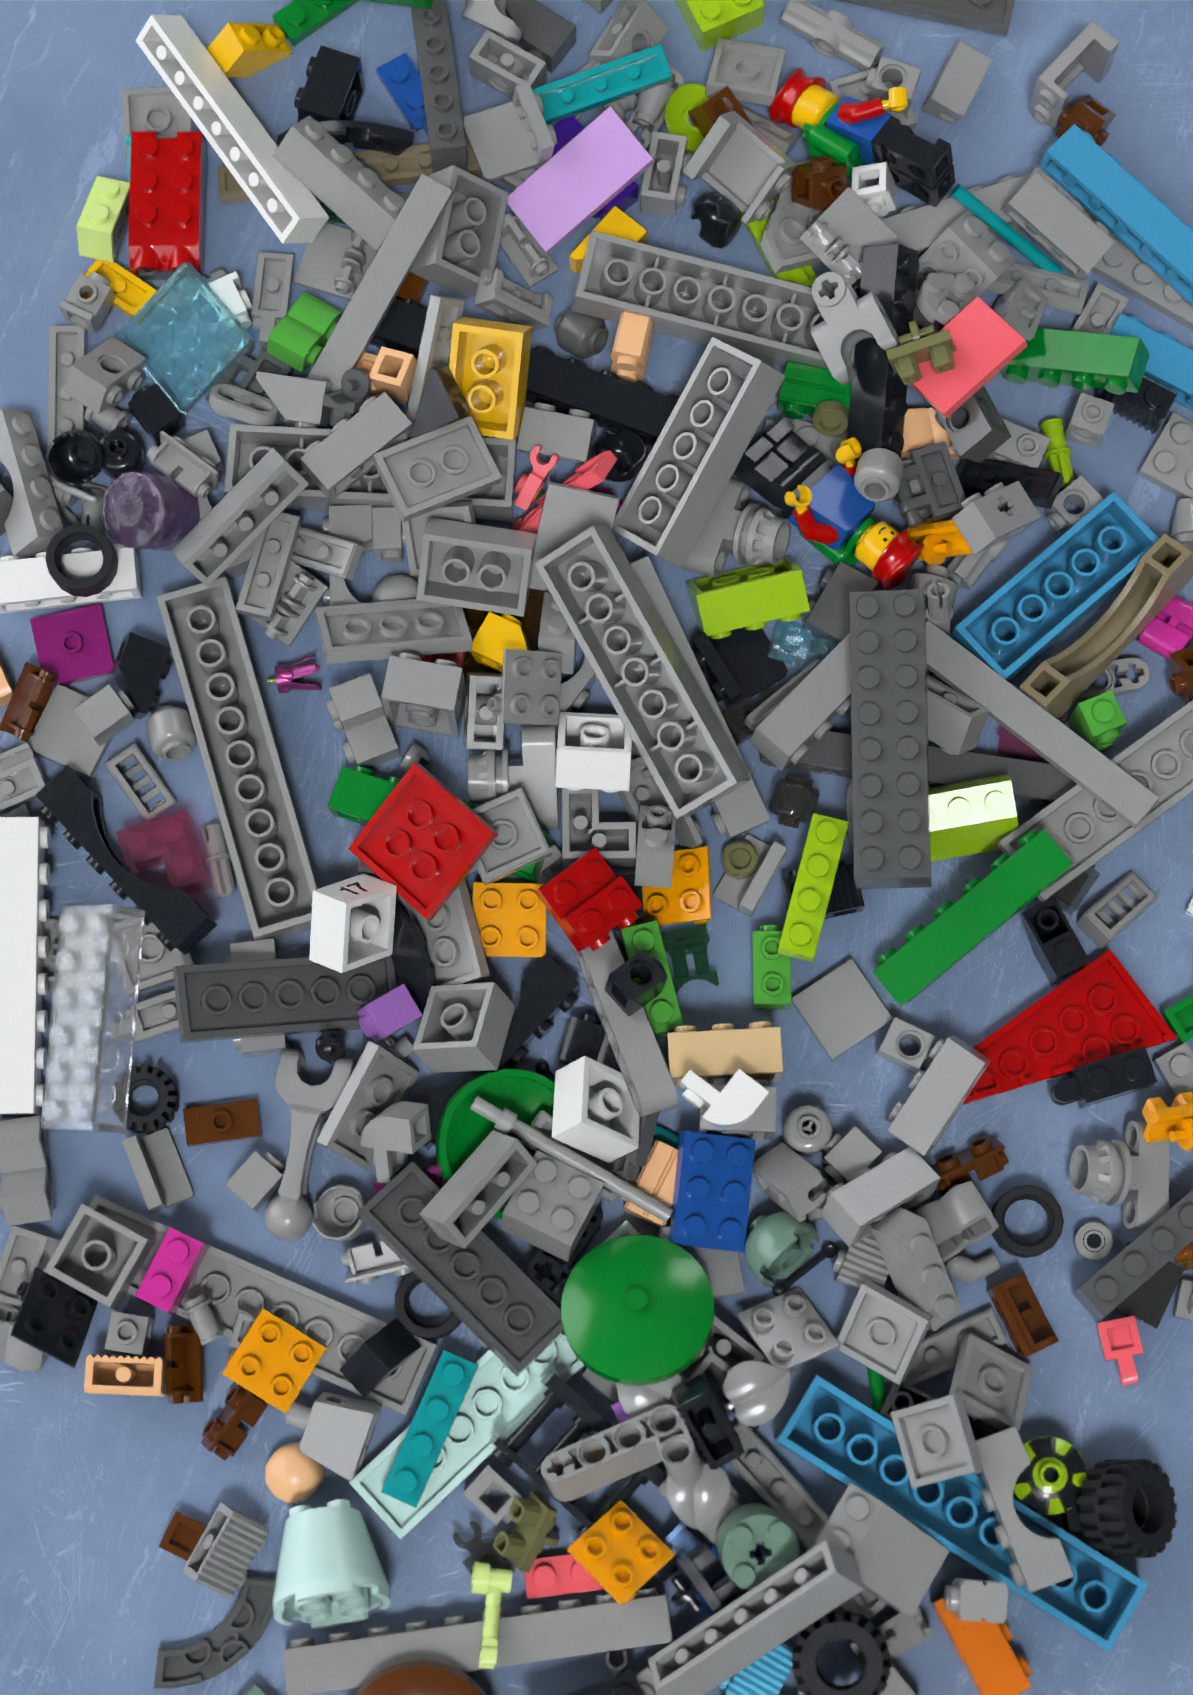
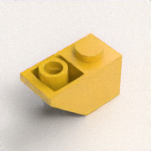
M227 23L207 48V51L227 78H247L288 57L293 52L285 39L283 31L277 24Z

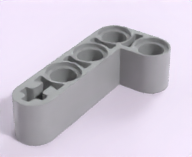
M662 1405L551 1453L542 1462L541 1474L554 1498L562 1502H568L662 1461L673 1482L678 1485H690L701 1477L703 1464L687 1426L684 1424L683 1419L680 1418L676 1407L673 1405Z

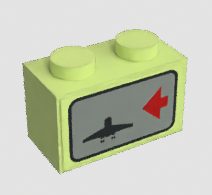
M101 176L96 177L76 225L80 256L114 262L129 224V182Z

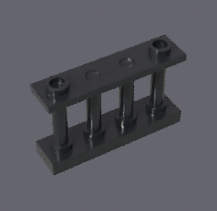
M550 1370L540 1381L548 1388L543 1393L545 1398L506 1443L495 1434L491 1437L490 1441L496 1446L492 1453L508 1468L515 1463L554 1498L541 1474V1465L544 1459L551 1453L578 1442L584 1433L589 1435L592 1430L599 1433L613 1426ZM566 1404L576 1414L571 1419L574 1423L533 1469L517 1452L557 1407L561 1409ZM655 1464L627 1476L591 1519H588L573 1505L578 1498L568 1502L555 1500L582 1523L577 1530L583 1535L620 1500L625 1503L641 1484L645 1486L650 1480L655 1486L659 1487L666 1479L667 1474Z

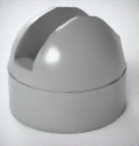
M413 743L399 767L407 772L413 763L421 761L422 763L430 764L428 752L423 747Z

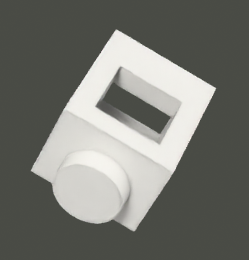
M887 162L852 167L853 192L877 216H885L890 211L896 210L897 187ZM879 178V185L867 187L865 180Z
M236 271L204 285L208 300L225 335L232 331L235 333L244 331L251 326L252 322L247 311L252 309V305L245 290L242 289Z

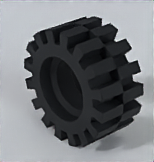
M141 1064V1067L131 1066L129 1067L130 1070L126 1073L122 1071L118 1075L120 1077L117 1082L113 1081L111 1085L113 1091L109 1093L110 1109L115 1115L116 1120L128 1130L138 1134H152L155 1130L164 1129L166 1123H171L174 1120L173 1115L179 1109L177 1101L180 1098L174 1081L161 1069L155 1066L150 1067L147 1064ZM144 1085L155 1088L158 1093L157 1106L148 1113L134 1111L130 1103L133 1091Z

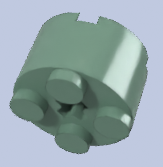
M748 1503L734 1508L729 1512V1515L722 1524L720 1523L715 1533L714 1546L718 1560L731 1580L738 1587L748 1591L799 1558L798 1541L793 1530L780 1514L764 1504ZM761 1542L763 1546L759 1547L757 1552L752 1553L751 1550L756 1549V1543Z

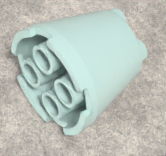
M333 1500L327 1503V1507L312 1509L311 1506L302 1505L289 1510V1518L285 1521L273 1595L274 1619L278 1623L288 1626L293 1624V1620H301L304 1623H311L312 1628L340 1626L368 1619V1612L378 1606L379 1609H387L390 1606L389 1585L362 1514L359 1510L351 1508L349 1500Z

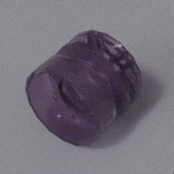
M135 471L124 473L112 481L104 495L102 505L103 523L109 536L119 545L129 548L171 551L198 524L200 517L198 499L175 482L177 477L171 476L169 478L167 475H153Z

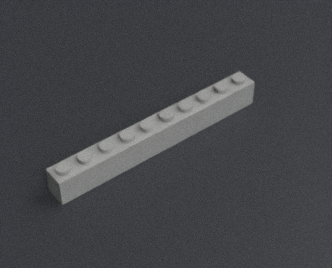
M657 1587L639 1589L635 1598L627 1605L624 1603L622 1606L610 1594L596 1596L597 1603L582 1605L581 1598L558 1601L559 1609L543 1611V1604L520 1607L521 1614L505 1616V1609H500L497 1662L494 1668L672 1642L666 1594H658ZM482 1612V1620L467 1622L466 1615L443 1618L444 1625L429 1627L428 1620L405 1623L406 1631L391 1633L390 1626L367 1629L368 1636L353 1638L352 1631L329 1634L330 1642L314 1644V1637L292 1639L291 1647L282 1650L287 1695H309L358 1688L379 1671L401 1662L413 1660L440 1662L453 1666L462 1672L486 1669L478 1668L485 1612Z

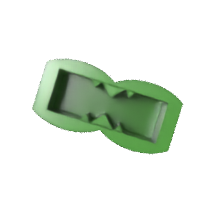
M307 292L303 293L293 304L288 314L277 323L270 333L267 353L302 373L305 372L311 365L314 366L339 322L342 312Z

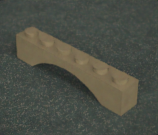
M1164 533L1140 559L1123 590L1102 617L1067 649L1054 657L1044 660L1019 686L1020 691L1056 719H1059L1193 578V552Z

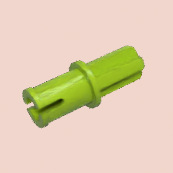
M1054 418L1042 422L1040 428L1044 436L1051 438L1046 448L1044 459L1049 461L1051 471L1062 473L1064 482L1059 490L1061 491L1074 481L1069 457L1072 455V449L1067 447L1063 420Z

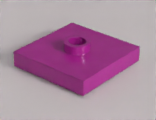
M100 603L30 619L40 668L59 675L54 688H56L57 684L65 686L113 675L111 670L114 665V659L103 608Z

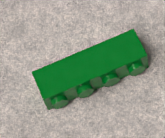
M1037 328L1034 338L1030 341L1026 339L1027 347L1001 369V372L1008 381L1017 384L1031 381L1039 382L1047 387H1057L1058 384L1068 385L1082 391H1090L1092 388L1105 389L1110 393L1119 395L1125 392L1138 393L1150 354L1141 338Z

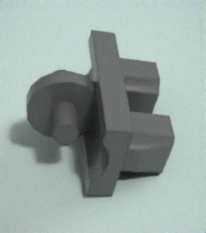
M354 368L346 371L342 376V390L325 394L322 405L332 408L330 425L335 426L339 421L345 418L349 420L356 415L361 405L367 399L373 396L377 398L382 393L368 395L371 390L369 375L360 368Z

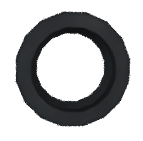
M74 524L64 527L53 536L47 546L45 561L49 574L61 590L73 596L88 597L99 594L111 584L117 574L118 558L112 542L102 530L92 525ZM82 540L90 541L96 544L102 551L103 565L100 571L93 577L82 581L68 577L61 566L63 552L75 542Z
M1032 1185L1014 1187L1001 1195L992 1207L991 1212L999 1225L992 1233V1236L998 1246L1012 1256L1021 1258L1039 1256L1052 1248L1062 1234L1064 1223L1062 1209L1054 1196L1041 1187ZM1024 1199L1035 1201L1047 1213L1049 1222L1047 1231L1035 1243L1025 1244L1017 1242L1006 1230L1004 1222L1006 1211L1016 1201Z
M411 1271L400 1282L395 1293V1311L399 1322L411 1334L422 1339H439L451 1334L462 1322L452 1311L442 1323L436 1325H424L417 1322L411 1315L408 1307L410 1294L418 1284L423 1283Z

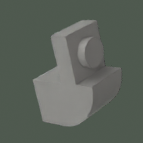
M407 1101L393 1103L364 1127L360 1144L363 1147L374 1148L373 1164L376 1167L377 1182L388 1184L409 1165L407 1154H414L431 1139L428 1104Z

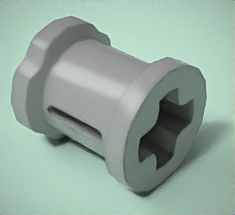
M109 406L98 415L87 408L84 420L90 424L95 422L110 432L111 430L118 429L126 430L131 422L132 414L126 410L120 411L116 407Z

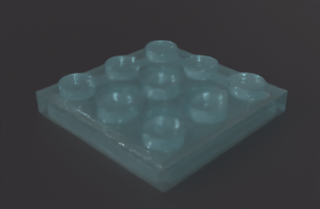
M184 262L115 336L119 341L146 358L143 371L153 383L159 385L178 411L185 415L256 342L193 265Z

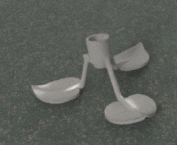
M749 1360L740 1362L728 1371L723 1382L724 1394L731 1402L720 1404L724 1411L734 1408L738 1421L745 1426L763 1425L773 1419L785 1403L790 1387V1372L786 1368L762 1361ZM678 1374L668 1380L650 1385L634 1386L616 1383L619 1401L631 1418L662 1405H673L675 1407L671 1393L672 1389L682 1384V1379ZM695 1444V1447L701 1459V1452L698 1449L697 1444ZM703 1463L701 1477L693 1484L686 1486L676 1484L670 1478L669 1473L667 1474L665 1487L668 1501L678 1518L693 1529L701 1528L706 1522L717 1515L728 1501L730 1482L727 1474L721 1467L713 1470L709 1468L708 1463Z

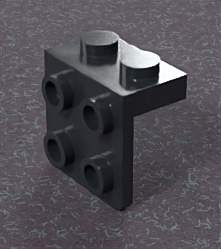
M743 627L731 630L732 634L730 636L720 639H709L704 632L692 639L691 649L701 670L704 671L711 682L708 684L709 688L718 702L723 701L728 711L784 679L787 675L786 665L762 628L746 630Z

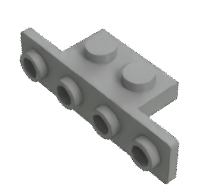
M632 740V749L637 758L631 760L629 791H618L617 793L631 821L636 822V831L638 833L640 805H661L664 807H669ZM691 816L676 819L675 836L682 850L698 848L702 844V833L698 823Z

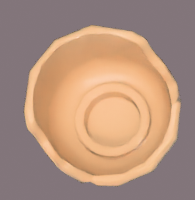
M300 1442L287 1443L281 1446L272 1454L265 1466L267 1487L275 1498L285 1503L304 1502L316 1492L325 1479V1466L301 1453L299 1450Z

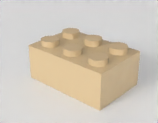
M771 1022L749 1023V1029H734V1024L728 1023L715 1024L711 1026L712 1031H697L696 1026L686 1025L674 1027L673 1033H667V1068L675 1087H680L682 1079L689 1070L707 1083L710 1078H726L731 1080L738 1069L752 1079L767 1080L768 1082H779L782 1076L780 1027H771Z

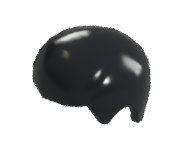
M713 192L702 194L693 203L691 219H699L701 222L699 237L712 247L723 249L728 246L738 234L742 222L736 205L726 196Z
M623 428L615 435H609L607 432H604L597 439V442L592 445L590 459L606 450H610L617 458V461L605 477V480L626 482L631 480L643 467L647 446L642 437L630 429Z
M75 429L64 432L52 440L46 454V462L49 472L58 482L76 487L94 479L102 472L105 452L103 445L92 433Z

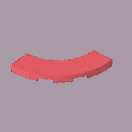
M606 450L575 469L576 473L570 476L563 484L588 490L604 481L617 458L610 450ZM546 492L535 501L538 506L527 513L523 519L519 517L509 528L510 530L537 533Z

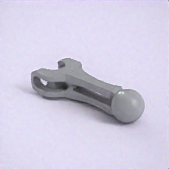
M287 1048L282 1052L275 1078V1086L279 1096L291 1107L290 1149L284 1176L278 1190L279 1195L269 1202L264 1215L267 1229L274 1237L280 1240L293 1241L299 1239L307 1233L311 1226L313 1215L312 1209L307 1202L308 1181L313 1155L317 1146L316 1141L356 1066L353 1058L343 1057L338 1059L327 1081L321 1085L310 1086L304 1079L305 1060L303 1055L294 1048Z

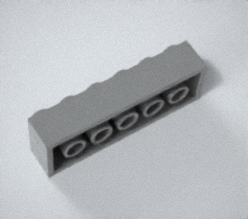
M712 337L619 509L612 531L654 555L682 568L781 386L785 375L761 360Z

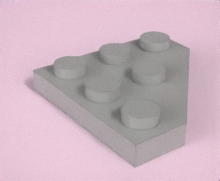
M811 159L796 162V164L801 165L811 163ZM792 182L781 194L777 193L774 207L760 242V246L775 274L822 262L799 237L825 210H814L792 202Z

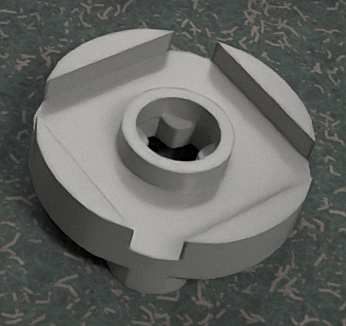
M943 272L928 274L916 296L917 306L922 315L931 324L937 320L945 326L977 297L982 301L983 299L974 288V281L968 275L959 273L955 276Z

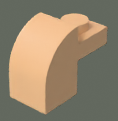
M381 346L378 355L364 352L356 368L364 370L371 379L370 393L378 394L385 392L395 404H404L408 401L417 364L414 355Z

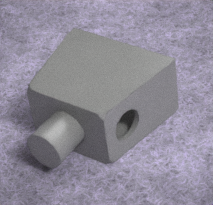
M323 1392L315 1400L312 1408L293 1402L285 1423L304 1430L299 1445L301 1453L343 1478L352 1481L361 1471L383 1404Z

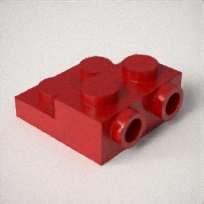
M596 847L535 891L578 952L588 947L595 951L611 939L607 933L617 925L621 930L628 927L639 918L635 911L643 906L622 875L616 877Z

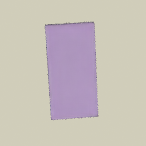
M610 106L510 193L507 204L544 251L550 254L656 161Z

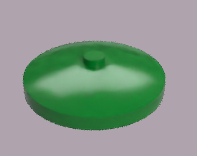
M498 1069L483 1073L464 1084L447 1103L437 1128L436 1157L444 1181L447 1183L492 1130L505 1134L494 1128L495 1123L470 1109L477 1096L503 1111L505 1108L518 1115V1120L530 1126L540 1110L553 1117L555 1083L542 1075L527 1070ZM508 1132V1136L516 1138L519 1141L521 1140V1138L517 1137L511 1132ZM521 1143L529 1152V1154L533 1157L535 1152L523 1143ZM511 1196L494 1214V1218L502 1219V1213Z
M629 1235L600 1244L577 1263L570 1273L563 1290L561 1318L564 1333L572 1351L589 1370L602 1378L619 1384L634 1386L650 1385L668 1380L683 1372L702 1353L713 1328L714 1297L707 1275L700 1264L686 1250L659 1237Z

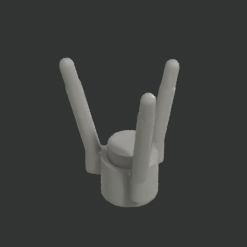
M52 474L49 477L59 513L73 525L82 524V521L67 509L66 505L73 506L79 498L93 504L98 503L97 497L82 491L81 488L85 490H101L106 496L131 503H136L138 500L133 495L90 482L74 487L58 482Z

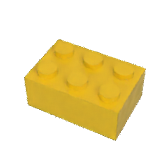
M462 317L453 323L449 368L471 412L444 426L472 416L482 436L514 440L519 435L525 407L533 326Z

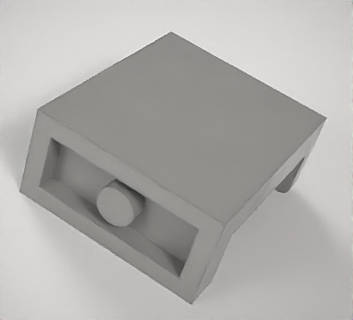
M1093 20L1037 79L1028 110L1031 111L1032 116L1037 122L1042 125H1048L1053 130L1060 124L1058 120L1064 112L1069 97L1065 92L1066 88L1083 71L1099 84L1108 75L1119 42Z
M732 111L718 117L683 172L692 180L702 177L720 194L729 198L744 213L741 221L747 225L757 220L761 222L769 215L774 207L771 203L777 193L781 194L793 180L790 174L797 164L737 112Z

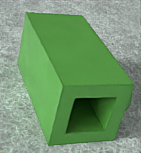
M1112 690L1078 703L1067 723L1073 732L1102 753L1114 746L1113 741L1120 737V732L1127 724V721Z
M763 925L759 927L760 931H753L751 937L752 1010H789L791 1006V957L777 954L782 927L779 925Z

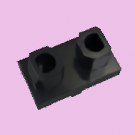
M707 1543L693 1548L688 1553L684 1548L675 1553L678 1563L692 1581L687 1584L680 1574L671 1580L677 1589V1592L671 1598V1602L675 1607L687 1604L693 1613L697 1612L702 1608V1604L696 1597L700 1593L714 1614L725 1608V1605L731 1602L740 1592L727 1573L711 1584L702 1575L719 1562Z

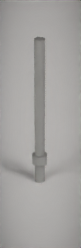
M479 1096L476 1097L471 1105V1110L495 1123L494 1128L506 1135L508 1132H511L555 1159L604 1182L605 1188L662 1221L667 1222L673 1211L672 1208L518 1120L516 1113L507 1108L503 1111Z

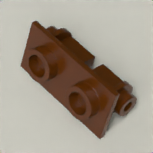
M25 662L1 720L0 730L10 733L23 741L29 740L30 736L34 735L33 730L47 705L59 675Z
M984 1136L973 1140L968 1148L958 1153H948L939 1157L936 1160V1164L930 1167L940 1176L937 1184L940 1194L943 1196L951 1187L972 1181L969 1174L972 1170H975L980 1181L1003 1171L1004 1165L1009 1163L1003 1151L1006 1149L1005 1146L994 1136Z
M167 1326V1334H163V1338H165V1361H172V1368L165 1369L166 1392H164V1396H168V1403L172 1404L203 1402L201 1340L193 1326Z
M235 1385L229 1391L224 1401L226 1406L218 1418L213 1417L207 1423L202 1433L204 1438L200 1442L210 1452L217 1446L213 1453L225 1461L229 1455H235L248 1435L247 1432L238 1427L241 1420L254 1427L268 1407L266 1401L239 1385Z

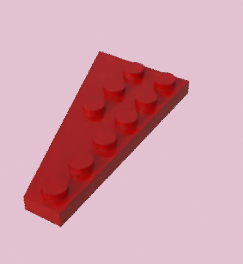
M1109 949L973 1047L992 1061L963 1105L1064 1075L1075 1067L1145 1046L1148 1049L1176 1040L1177 1037Z

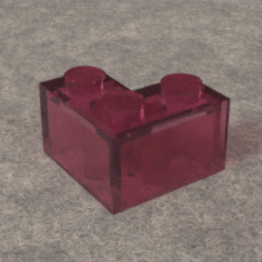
M187 810L116 832L126 867L133 875L165 865L172 890L185 891L190 895L212 888L196 829Z

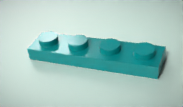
M662 44L532 89L533 93H538L541 97L544 107L542 115L546 125L673 81Z
M443 1350L381 1493L417 1508L479 1365Z

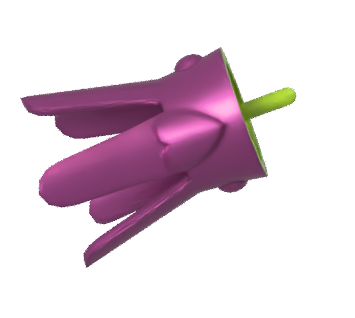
M316 654L291 665L282 664L275 666L276 678L268 679L267 683L277 682L280 694L288 693L291 690H322V686L319 684L294 682L295 679L319 671L320 667L316 664L294 667L314 658Z

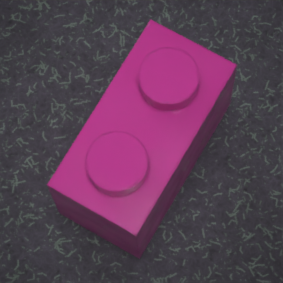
M169 1227L135 1296L175 1315L209 1246Z

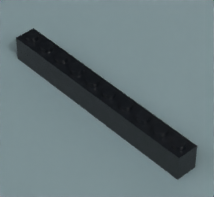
M395 298L369 344L379 348L383 346L413 354L417 360L427 310L414 300L405 299L401 301ZM536 346L535 349L530 348L525 401L533 404L537 402L556 406L555 412L567 415L569 414V409L589 412V419H594L598 423L597 427L616 434L623 428L630 429L640 435L646 445L654 446L680 398L674 394L664 396L653 392V389L644 383L634 382V384L620 380V377L611 371L602 370L598 372L587 368L585 363L574 358L565 360L556 357L547 348Z

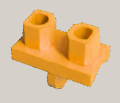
M926 518L921 526L916 528H909L908 526L906 529L915 543L924 544L918 559L919 561L925 560L930 566L941 565L945 557L973 553L953 520L942 521L939 519L933 521L932 518Z
M1191 1091L1180 1093L1174 1098L1171 1107H1167L1160 1097L1148 1099L1141 1112L1148 1123L1143 1133L1147 1143L1170 1140L1171 1142H1178L1183 1150H1193V1093Z

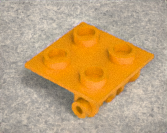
M708 846L674 851L671 888L642 886L644 923L657 920L658 926L692 921L697 925L709 923L708 919H712Z
M473 882V911L485 956L544 957L546 955V907L535 893L544 884L490 883L485 886L484 883Z
M262 1308L237 1350H233L226 1361L227 1366L222 1374L286 1414L325 1352L326 1347Z
M622 1500L567 1548V1551L620 1606L624 1603L626 1605L630 1603L637 1595V1591L675 1556Z

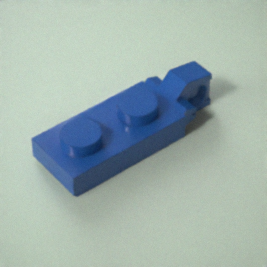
M405 52L378 67L376 72L410 128H414L416 132L424 129L428 136L420 74Z

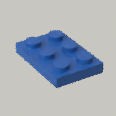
M680 1131L673 1211L669 1234L670 1242L682 1246L744 1252L756 1140Z

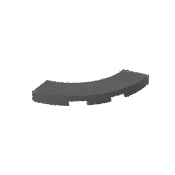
M247 1576L235 1606L225 1621L215 1631L189 1645L174 1648H158L154 1688H177L197 1684L217 1676L240 1661L262 1637L274 1615L273 1595L276 1579Z

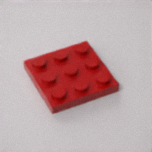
M413 763L348 849L383 881L396 885V893L426 920H432L499 833L420 763Z

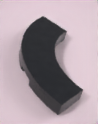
M352 120L318 121L324 125L326 131L339 143H353V147L356 149L374 150L399 156L413 144L414 132L389 125ZM289 129L278 135L277 146L280 145Z
M396 900L393 952L390 956L395 966L398 986L405 985L421 1014H423L431 986H436L434 967L430 968L429 959L424 947L427 943L414 919H410Z

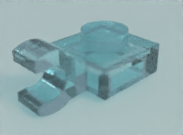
M777 621L773 628L768 657L802 667L805 660L812 662L815 659L823 660L835 648L836 642L827 638L810 640L811 631Z

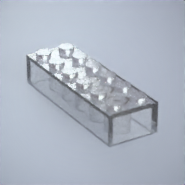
M114 904L61 906L41 1129L81 1133L126 1134L145 910Z

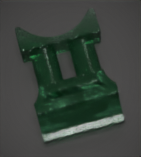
M706 924L661 932L665 952L668 953L672 961L675 979L672 981L676 994L684 984L693 980H703L715 987L719 985L717 972H711L707 954V945L710 938ZM693 954L697 975L689 976L686 955Z

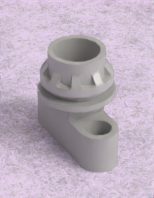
M730 478L686 559L684 567L687 571L718 578L723 572L730 551H733V558L737 564H749L754 567L765 563L779 565L788 549L791 524L788 519L778 517L771 508L761 507L756 503L748 504L751 488L741 480Z
M555 725L522 726L523 759H511L509 747H503L502 755H497V750L488 749L481 755L468 757L469 802L485 804L522 787L538 824L545 829H559V798L557 787H555L557 756Z
M1132 1120L1128 1123L1124 1142L1120 1140H1098L1090 1146H1077L1071 1156L1069 1165V1181L1075 1194L1086 1195L1093 1202L1105 1203L1109 1206H1118L1123 1202L1124 1225L1128 1229L1136 1230L1148 1229L1169 1210L1170 1140L1147 1143L1143 1133L1148 1123L1144 1121Z

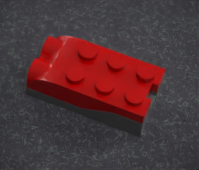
M131 131L129 263L131 273L141 280H195L204 275L207 147L202 132H177V138H158L156 131Z

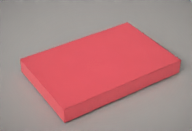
M979 297L974 299L939 331L949 329L957 350L953 352L955 368L943 373H936L932 360L919 363L922 379L910 384L946 419L1027 347L1026 340Z

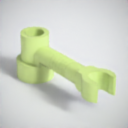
M474 1562L470 1593L486 1596L485 1622L483 1623L478 1668L494 1669L498 1652L502 1593L510 1594L513 1572L508 1569L491 1568L490 1563Z

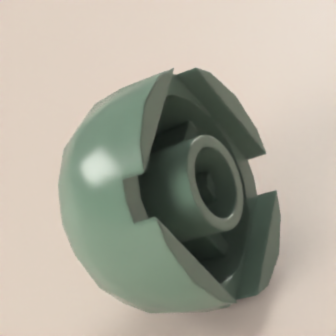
M787 1212L774 1213L768 1217L761 1215L749 1226L748 1231L750 1234L745 1243L744 1254L749 1268L764 1286L772 1287L776 1284L771 1279L780 1275L786 1280L802 1267L814 1252L810 1243L813 1239L819 1242L820 1237L818 1232L806 1220L800 1223Z

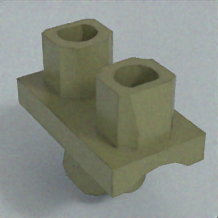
M916 320L908 322L910 333L898 336L901 346L886 350L888 360L894 372H898L904 385L922 379L919 363L932 360L936 373H943L955 368L953 352L957 350L949 329L935 333L933 325L919 329Z
M530 1491L527 1499L515 1498L509 1509V1518L515 1523L512 1532H498L493 1547L502 1557L511 1560L520 1571L530 1572L537 1555L542 1552L544 1545L556 1546L558 1544L560 1536L552 1529L557 1520L555 1517L558 1511L544 1501L543 1495L540 1492Z

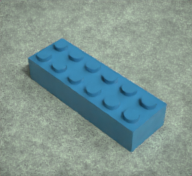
M1114 491L955 626L951 638L1010 682L1129 580L1140 559L1159 538Z

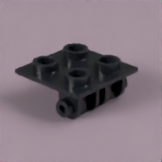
M35 1267L30 1282H21L16 1293L21 1296L22 1304L10 1336L75 1368L98 1301L44 1272L42 1269Z

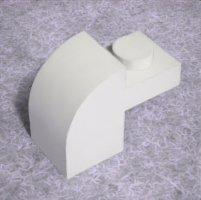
M740 1069L734 1074L721 1093L691 1070H689L680 1083V1087L685 1090L682 1096L698 1109L702 1105L708 1108L702 1116L701 1122L709 1127L723 1130L736 1128L746 1123L756 1113L769 1094L768 1090Z

